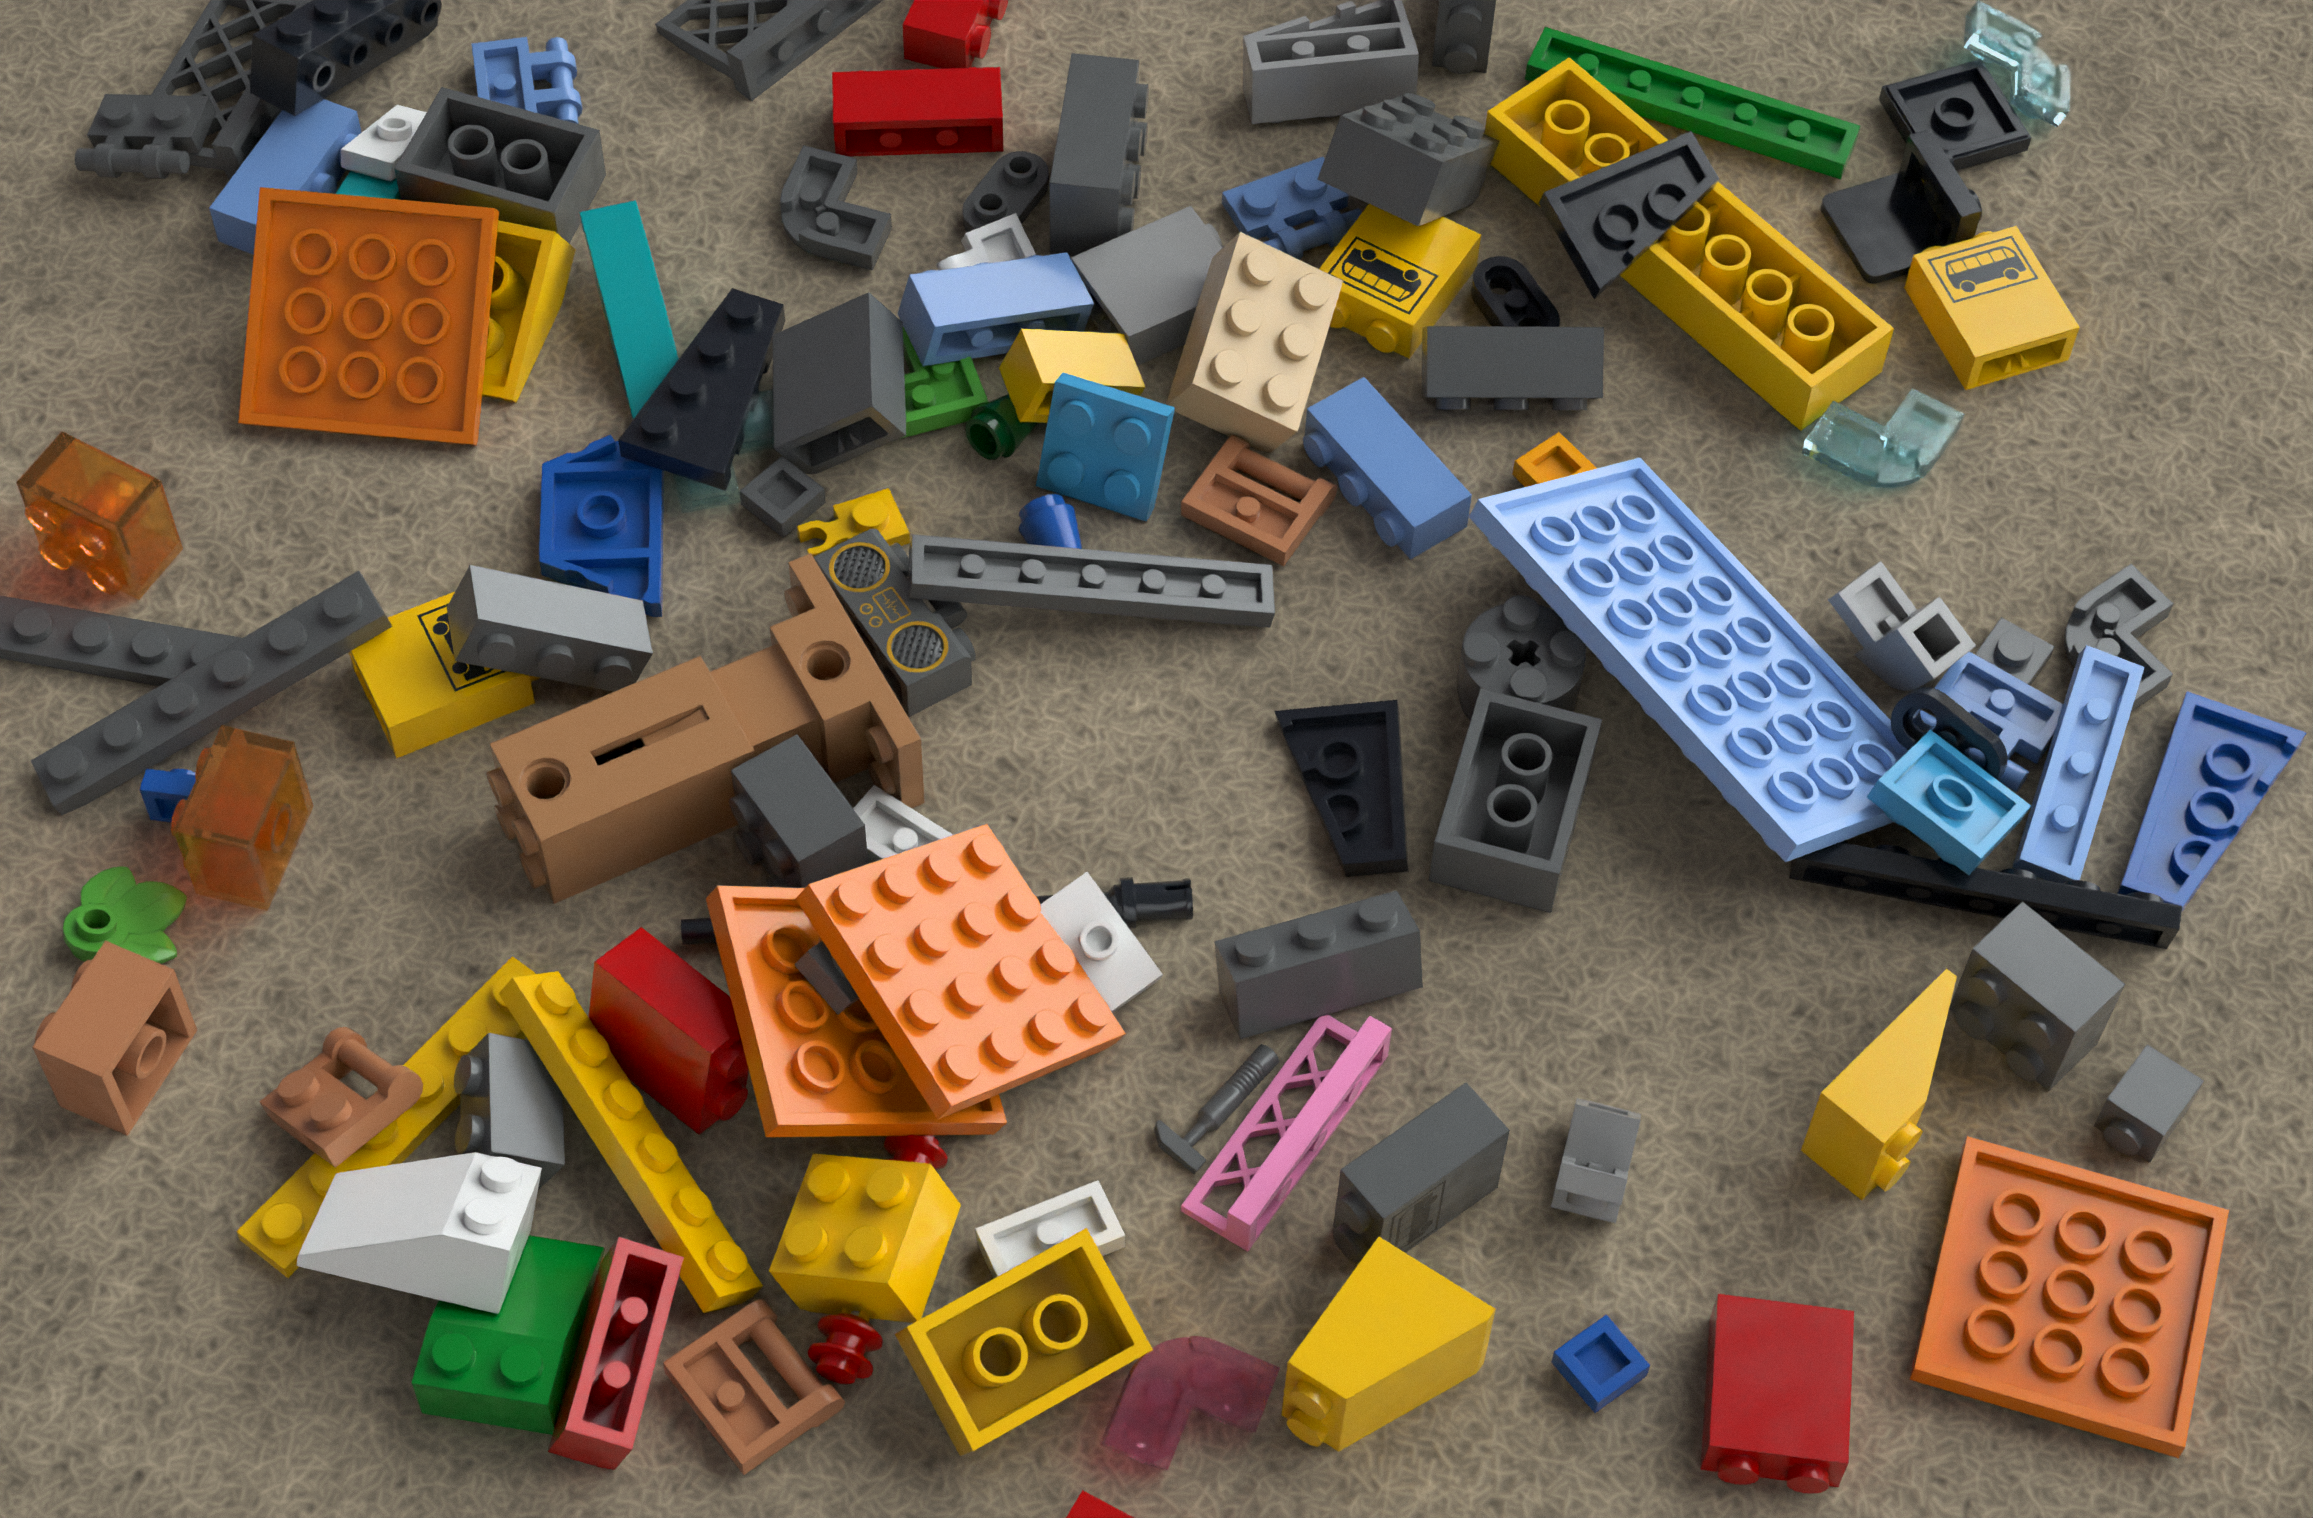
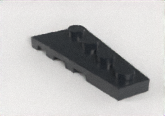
M732 288L618 439L621 457L726 491L731 479L730 467L735 454L739 455L745 438L744 427L750 412H754L759 398L758 387L762 375L768 373L773 358L772 335L781 332L785 324L784 304Z

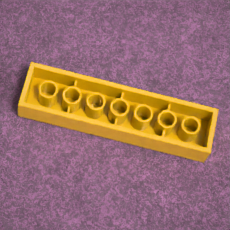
M1570 57L1488 110L1484 132L1485 135L1500 141L1491 165L1538 206H1540L1539 201L1544 192L1668 141L1667 138ZM1719 182L1716 183L1714 189L1620 275L1800 431L1882 372L1894 331L1890 324Z

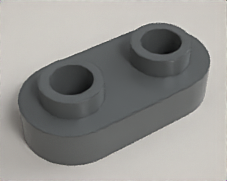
M1026 151L1011 152L999 158L963 204V226L966 232L1015 213L1022 224L1047 193L1049 169L1046 162L1038 155ZM1020 171H1022V172H1026V173L1018 174V173H1015V172H1020ZM994 208V209H997V210L987 211V210H985V209Z

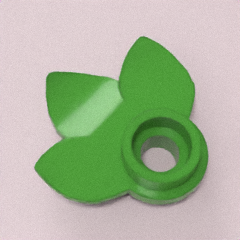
M125 866L103 870L89 879L82 887L81 906L73 909L66 916L63 923V939L72 954L84 962L92 960L106 940L157 963H165L177 957V950L171 939L163 931L181 915L185 908L187 896L181 890L164 882L145 881L136 885L132 872Z

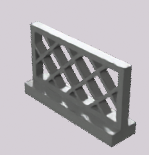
M210 0L151 94L172 95L175 89L198 82L202 91L191 96H209L216 114L207 136L217 131L220 132L212 143L214 149L202 147L200 153H188L190 165L224 170L228 180H230L282 111V109L250 93L251 69L244 71L241 63L251 59L252 40L232 48L229 40L256 28L261 30L266 27L265 24L288 15L312 0ZM228 5L250 11V13L223 25H220L218 21ZM223 43L226 49L225 52L199 64L195 63L194 59L200 50ZM235 66L238 75L208 88L205 79ZM244 91L236 105L222 111L219 110L217 102Z
M687 0L655 25L657 32L679 49L732 78L735 89L750 101H753L883 0H734L719 2V0ZM776 13L766 22L757 23V15ZM748 16V24L719 27V19ZM692 19H710L709 29L685 31L680 27ZM738 42L726 53L718 50V44Z

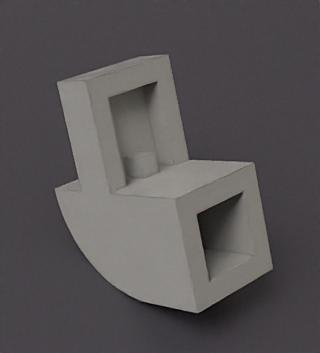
M1881 561L1870 567L1828 599L1863 646L1854 655L1890 687L1898 690L1910 691L1919 688L1935 679L1976 647L1940 596L1917 610Z
M1580 1098L1576 1099L1551 1203L1552 1208L1616 1223L1641 1121L1640 1113Z

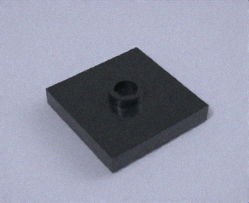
M1981 59L1885 85L1881 88L1879 101L1905 143L1907 144L1909 135L1929 129L1940 147L1946 149L1952 156L1956 171L2028 151L2032 137Z

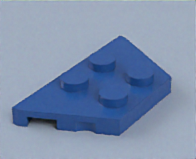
M611 434L589 443L580 452L566 453L543 463L539 564L542 576L570 586L643 600L646 615L662 617L664 470L621 457L619 442H615Z

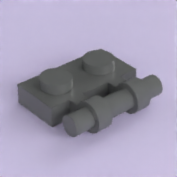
M105 94L87 134L94 148L77 149L75 153L76 168L79 171H95L99 177L118 178L123 172L143 173L145 178L165 179L170 173L186 174L190 167L188 153H200L215 117L216 110L209 96Z

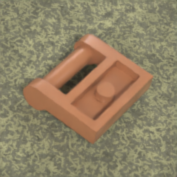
M1231 435L1181 501V516L1285 566L1320 516H1323L1335 499L1337 485L1321 477L1313 481L1250 450L1249 442ZM1240 470L1268 485H1271L1301 500V502L1298 503L1286 496H1283L1237 473L1236 471Z
M339 1027L331 1031L325 1038L321 1054L300 1070L287 1075L275 1090L260 1101L267 1115L279 1127L335 1168L419 1100L423 1091L422 1080L415 1072L406 1066L391 1065L369 1050L365 1039L361 1035L347 1027ZM353 1070L376 1086L378 1091L366 1100L339 1080Z
M759 1299L746 1305L663 1362L665 1374L743 1475L812 1427H818L841 1411L845 1404V1401L832 1384L823 1385L778 1329L775 1325L777 1315L764 1299ZM753 1340L800 1401L786 1409L738 1346Z

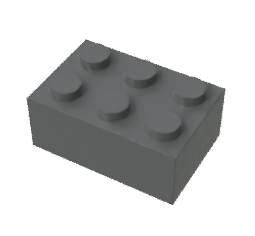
M1071 54L1050 177V254L1068 252L1069 256H1075L1133 231L1135 209L1127 208L1126 205H1132L1133 199H1138L1141 165H1135L1133 161L1139 162L1140 156H1145L1148 123L1138 122V118H1146L1149 84H1139V60Z
M441 87L394 169L401 200L495 208L499 211V221L554 231L569 244L581 223L579 212L588 210L606 176L600 130Z
M1404 93L1403 97L1385 99L1384 102L1364 106L1362 109L1341 115L1317 180L1416 226H1421L1470 206L1475 202L1500 141L1485 135L1484 131L1486 128L1481 123L1457 115L1450 119L1435 112L1436 105L1429 99L1412 93Z
M1480 688L1434 841L1428 881L1551 913L1593 765L1602 719Z

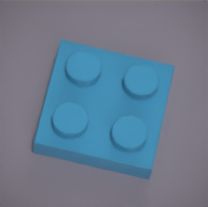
M1063 372L1054 385L1036 486L1147 521L1156 503L1175 407Z
M1929 730L1878 779L1867 795V798L1880 807L1890 820L1905 826L1930 845L1941 859L1956 865L1967 875H1970L2020 823L2031 807L2030 804L1932 730Z

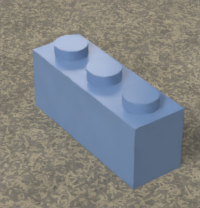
M325 99L296 116L282 110L209 207L218 242L254 255L260 187L336 194L337 182L346 171L345 168L341 167V149L362 133L357 111Z
M1068 252L1044 256L1033 255L1023 259L995 263L984 262L973 266L938 271L927 270L922 273L910 274L898 310V316L903 322V327L922 366L960 361L970 356L973 359L1008 353L1021 329L1084 332L1094 302Z
M1365 377L1307 408L1305 436L1303 437V445L1307 455L1316 466L1323 467L1326 465L1338 478V484L1343 496L1351 505L1355 507L1362 505L1374 518V525L1378 535L1388 546L1398 545L1409 559H1412L1467 527L1472 494Z

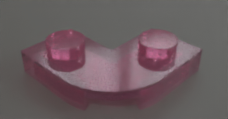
M1202 1336L1182 1337L1162 1342L1152 1347V1351L1141 1356L1130 1369L1100 1445L1156 1469L1166 1471L1170 1466L1191 1409L1228 1425L1254 1433L1259 1425L1280 1367L1219 1341Z

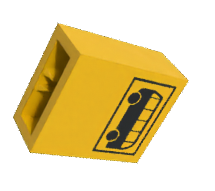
M1368 204L1319 268L1343 280L1330 327H1345L1366 337L1368 342L1381 352L1390 353L1394 351L1410 359L1422 343V328L1436 324L1477 267L1481 234L1445 217L1416 226Z
M2017 226L1996 232H1982L1971 239L1943 247H1929L1921 253L1913 255L1904 289L1965 390L2069 360L2080 327Z
M455 592L388 617L393 627L348 652L352 668L396 759L535 704L531 682L538 680L539 677L455 661L447 606Z

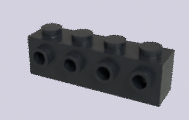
M312 0L252 35L250 93L296 116L426 38L438 26L442 2L441 0Z

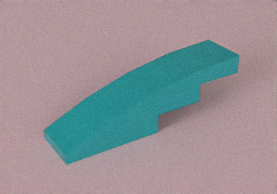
M636 200L579 212L582 230L594 269L596 286L609 329L610 341L632 420L679 359Z

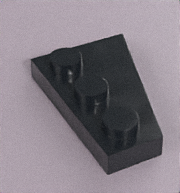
M1690 131L1543 193L1539 205L1595 300L1714 189L1719 177Z
M1387 700L1275 711L1277 723L1345 876L1409 872L1398 701Z

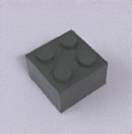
M797 734L731 770L734 797L729 799V805L739 826V830L733 834L734 840L748 864L753 866L761 862L769 873L770 877L766 879L768 887L805 888L810 883L868 864L865 824Z
M2022 901L1972 948L1949 1009L1955 1014L1958 1025L1967 1035L1977 1040L1985 1038L2005 1055L2008 1066L2018 1077L2029 1082L2036 1080L2045 1089L2050 1091L2098 1044L2125 983Z

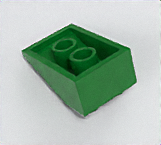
M529 1235L499 1314L439 1300L429 1320L412 1379V1386L422 1414L552 1435L605 1248Z

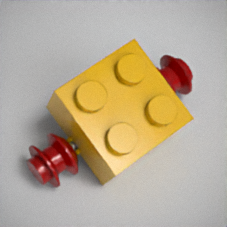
M933 1135L887 1136L884 1141V1147L893 1157L892 1159H871L814 1153L811 1157L769 1272L799 1309L815 1313L833 1314L821 1317L817 1324L819 1331L827 1337L826 1342L810 1345L807 1352L809 1358L817 1364L816 1371L830 1381L839 1384H853L856 1378L864 1379L872 1375L873 1365L864 1355L865 1352L879 1350L883 1345V1339L871 1323H869L870 1318L914 1323L922 1318L961 1204L936 1172V1170L946 1166L948 1157L944 1150L939 1147V1141Z

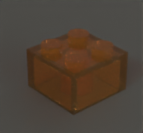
M63 431L16 482L26 508L25 515L31 522L39 542L38 550L40 554L58 569L67 570L70 566H73L87 573L89 579L105 593L116 595L119 591H122L140 600L183 550L161 480Z
M221 725L212 747H205L198 758L195 771L196 782L188 799L180 800L174 810L171 821V833L177 840L183 857L184 868L189 873L196 894L268 911L314 805L293 741Z

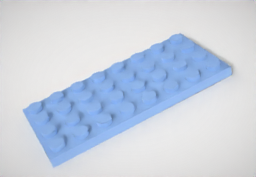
M1641 458L1478 499L1469 518L1486 535L1489 543L1508 559L1525 578L1526 583L1533 590L1537 591L1563 619L1566 627L1585 643L1602 662L1603 667L1618 679L1641 704L1644 712L1663 728L1681 748L1685 757L1696 764L1718 788L1723 798L1740 812L1762 836L1765 844L1775 851L1784 862L1893 823L1880 807L1867 798V795L1878 779L1908 752L1895 738L1891 728V720Z

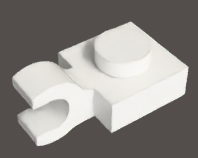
M1015 213L965 233L961 242L966 252L948 257L936 265L938 270L973 266L984 262L995 263L1023 259L1036 255Z

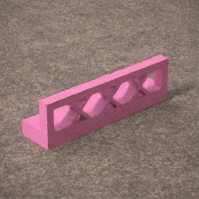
M1328 1014L1320 1016L1183 1202L1181 1212L1248 1252L1388 1057L1392 1028L1369 1016L1357 1032ZM1327 1034L1347 1047L1330 1070L1318 1072L1313 1051ZM1307 1062L1309 1073L1296 1075L1304 1063ZM1313 1085L1314 1093L1297 1117L1283 1120L1278 1100L1286 1089ZM1272 1109L1274 1122L1262 1123ZM1278 1133L1279 1142L1260 1167L1248 1169L1243 1150L1248 1140L1253 1137ZM1236 1158L1239 1170L1225 1173ZM1242 1182L1244 1190L1229 1209L1227 1218L1203 1205V1202L1214 1187Z

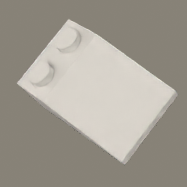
M473 1152L336 1173L301 1247L296 1266L499 1314L531 1231L542 1168L519 1163L507 1157H494Z

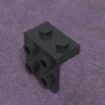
M1929 129L1908 136L1899 173L1829 193L1823 197L1820 208L1862 278L1872 284L1908 274L1913 255L1921 253L1929 247H1943L1973 238L1982 217V207L1977 194L1966 187L1955 170L1952 156L1946 149L1940 147Z

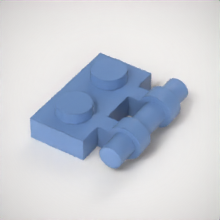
M527 37L472 43L478 97L579 124L578 117L582 114L581 96L573 86V80L577 76L576 60L574 55L569 52L568 43L565 39L560 37L551 38L546 42V51L535 53L529 52ZM546 79L551 83V88L535 90L533 81Z
M1324 157L1222 192V204L1239 232L1255 239L1267 236L1269 240L1263 243L1297 259L1303 257L1304 251L1327 243L1330 248L1337 246L1361 215L1362 211L1359 208L1343 214L1337 211L1348 207L1349 195L1317 180L1325 159ZM1312 219L1315 223L1296 231L1293 226Z
M1969 651L1950 666L1935 689L1948 695L2001 739L2007 751L2008 762L2004 774L1998 781L2018 792L2025 782L2029 771L2009 759L2016 752L2032 762L2038 763L2052 742L2063 704ZM1921 710L1922 720L1927 725L1936 726L1937 719ZM1970 748V759L1979 766H1985L1986 759L1984 754L1979 749Z

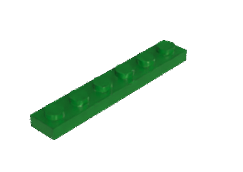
M1548 27L1544 28L1526 66L1525 80L1532 82L1570 57L1639 116L1840 180L1857 142L1861 127L1848 121Z

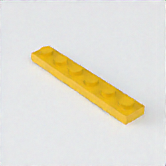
M512 956L403 1065L415 1072L422 1080L423 1091L419 1100L336 1168L314 1153L236 1231L239 1240L289 1278L299 1268L296 1266L298 1254L335 1174L402 1163L460 1105V1094H457L454 1089V1074L461 1057L467 1055L488 1033L523 1040L526 1038L499 993L512 977L536 973Z
M559 971L512 977L500 991V997L663 1251L684 1257L679 1276L703 1313L742 1304L752 1298L763 1285L749 1265L745 1253L736 1245L713 1210L711 1201L700 1190L678 1156L676 1147L665 1136L646 1107L642 1095L632 1085L611 1053L607 1041L598 1033L579 1004L571 986L565 982Z

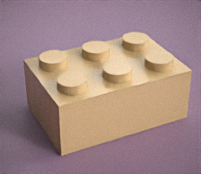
M1239 232L1212 257L1166 405L1175 407V412L1229 437L1231 435L1249 442L1250 446L1255 449L1273 452L1298 432L1343 280Z

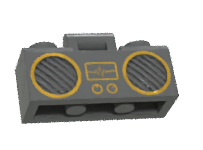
M869 529L814 556L819 568L908 717L972 685L971 662L976 659L973 645L961 628L958 627L951 630L966 619V610L960 602L928 600L935 609V612L932 613L922 599L909 598V558L900 544L894 543L889 546L877 529Z

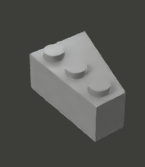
M1379 0L1356 8L1352 1L1336 6V15L1310 23L1306 16L1243 36V92L1251 123H1280L1296 119L1336 117L1362 109L1364 106L1384 102L1385 99L1403 97L1404 93L1417 95L1419 53L1402 0Z

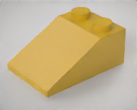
M498 220L482 396L517 402L562 306L576 249L554 231Z
M1947 968L1821 1092L1801 1151L1860 1200H1863L1877 1185L1886 1192L1897 1183L1911 1162L1905 1156L1915 1146L1923 1133L1917 1127V1123L1927 1100L1957 976Z

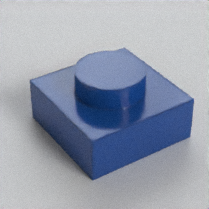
M178 768L170 771L146 769L139 790L150 820L212 828L219 806L209 777L200 776L187 769Z
M1607 1315L1555 1350L1551 1361L1594 1413L1647 1377L1650 1364Z

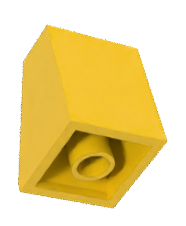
M1378 1237L1287 1362L1281 1415L1288 1419L1286 1422L1288 1428L1300 1440L1316 1447L1324 1442L1339 1452L1475 1375L1484 1364L1496 1309L1386 1240Z

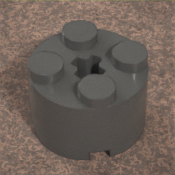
M1517 595L1510 597L1504 604L1490 608L1480 614L1465 633L1457 675V693L1463 713L1471 722L1480 688L1574 712L1585 667L1587 646L1574 632L1566 627L1563 619L1554 610L1539 605L1529 596Z

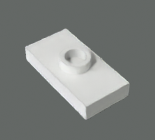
M396 105L341 149V167L386 181H393L396 178L394 169L427 112Z
M1088 872L1040 904L1042 915L1064 943L1070 947L1112 1013L1162 978V972Z

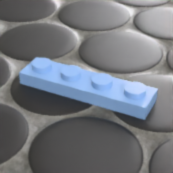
M2088 645L2078 655L2013 868L2027 870L2039 878L2062 884L2070 880H2080L2143 674V666Z

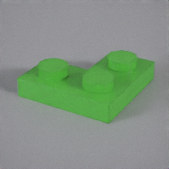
M903 327L904 357L910 373L904 374L906 436L902 438L969 421L975 408L989 402L971 356L960 361L922 366Z

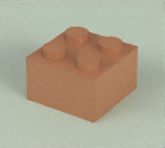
M105 940L94 958L85 961L79 967L73 978L71 991L57 1012L50 1013L41 1022L35 1036V1044L32 1048L60 1107L128 1136L197 1032V1028L174 969Z

